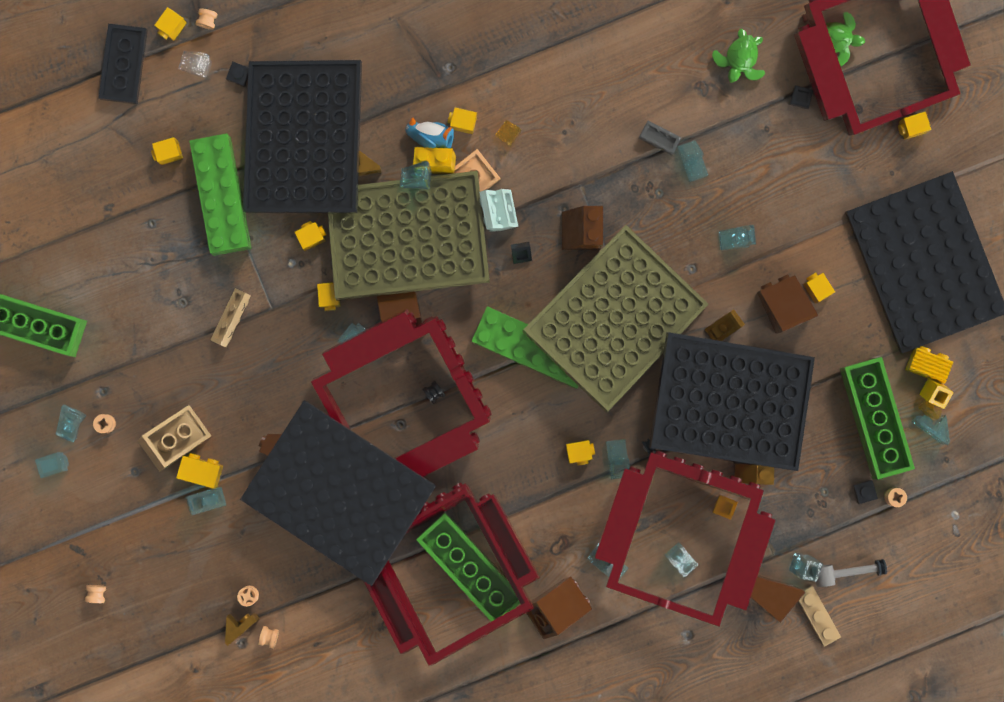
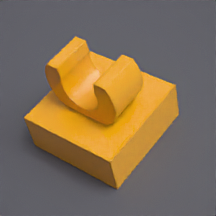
M719 495L712 513L731 520L738 502Z

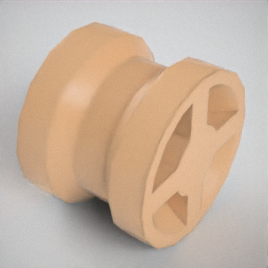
M199 9V19L196 20L195 24L199 27L213 30L215 28L214 19L217 18L218 14L208 9Z
M101 414L94 419L93 427L99 433H110L115 429L116 421L109 414Z
M892 487L886 490L884 499L890 506L901 507L906 503L907 495L901 488Z
M86 586L88 593L85 597V602H105L103 593L106 591V586Z
M245 586L238 592V601L243 606H251L258 600L259 592L254 586Z
M263 626L258 645H269L270 648L274 649L279 630H270L267 626Z

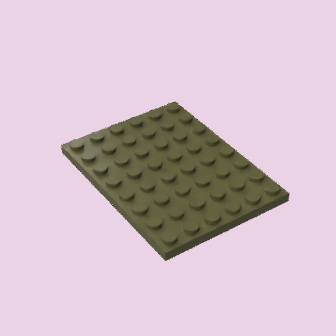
M478 171L358 185L357 213H328L335 299L345 300L490 283L482 207L480 205Z
M625 225L522 332L607 413L662 355L666 332L681 334L708 306V303Z

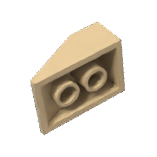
M190 405L142 435L138 442L159 472H161L211 437V434Z

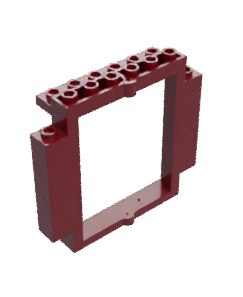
M808 0L809 3L804 5L806 13L801 16L803 22L809 21L810 25L798 28L799 32L794 34L823 120H830L842 115L849 136L960 95L953 72L969 67L971 64L949 0H918L948 90L862 123L859 121L822 14L825 10L852 0Z
M406 309L325 350L322 355L330 370L313 378L311 383L329 416L350 429L327 384L430 333L474 419L395 457L396 460L423 477L478 450L480 439L477 433L472 431L489 423L492 413L488 405L484 406L481 400L483 396L479 388L475 389L472 383L474 381L472 374L469 370H465L463 366L465 362L462 355L456 353L454 349L456 345L453 338L447 336L445 332L447 328L442 319L439 320L437 316H431L416 326L415 323L417 321L412 312L409 313Z
M656 451L655 454L650 453L644 474H640V469L631 466L629 470L624 469L595 556L596 559L613 564L606 587L720 627L727 604L747 610L776 519L772 518V514L761 511L760 514L757 513L764 490L760 489V485L749 482V485L741 483L742 479L730 476V479L723 477L722 472L713 469L711 472L703 470L704 466L699 464L687 465L685 464L686 460L674 457V460L666 458L667 454ZM656 469L750 500L713 615L618 582Z
M459 483L453 486L452 491L447 494L443 492L435 497L436 500L431 503L426 502L406 533L427 523L459 503L466 501L521 604L520 606L436 652L389 560L372 586L364 582L400 654H405L419 646L428 666L438 663L534 609L523 587L538 580L540 576L498 498L494 494H486L479 499L480 502H477L469 485L466 483Z

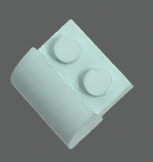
M500 189L479 192L480 205L484 213L483 221L487 230L495 232L518 227L511 190Z

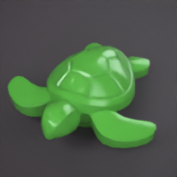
M848 12L843 13L844 24L838 22L826 23L835 52H839L838 60L840 66L844 65L850 58L849 45L859 47L865 44V39L862 36L852 35L856 23L853 16Z
M740 29L738 31L739 39L730 45L727 57L721 55L717 50L713 51L712 58L718 67H732L728 73L730 83L739 79L741 71H743L748 80H758L765 75L764 70L752 68L758 58L757 46L762 43V37L753 38L751 35H747L745 30Z

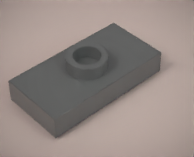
M647 121L639 139L673 155L681 137Z

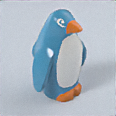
M411 118L405 128L406 134L425 148H451L454 129L443 123H417L414 118Z

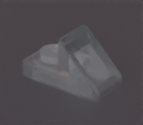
M184 51L178 69L206 78L212 61L209 59L210 55L204 52Z

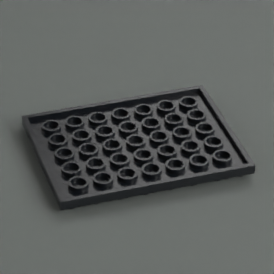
M361 60L249 61L244 213H357L362 83Z
M953 171L845 212L900 354L1004 315V299Z
M666 332L649 448L798 471L815 357Z
M304 400L240 500L372 586L436 485Z

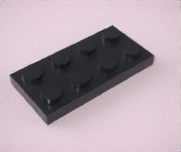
M108 23L98 96L100 100L138 104L148 32L146 28Z

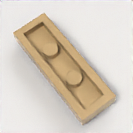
M236 288L234 289L211 341L227 347L251 295Z
M811 585L804 589L806 593L798 602L822 645L825 647L841 638L814 587Z

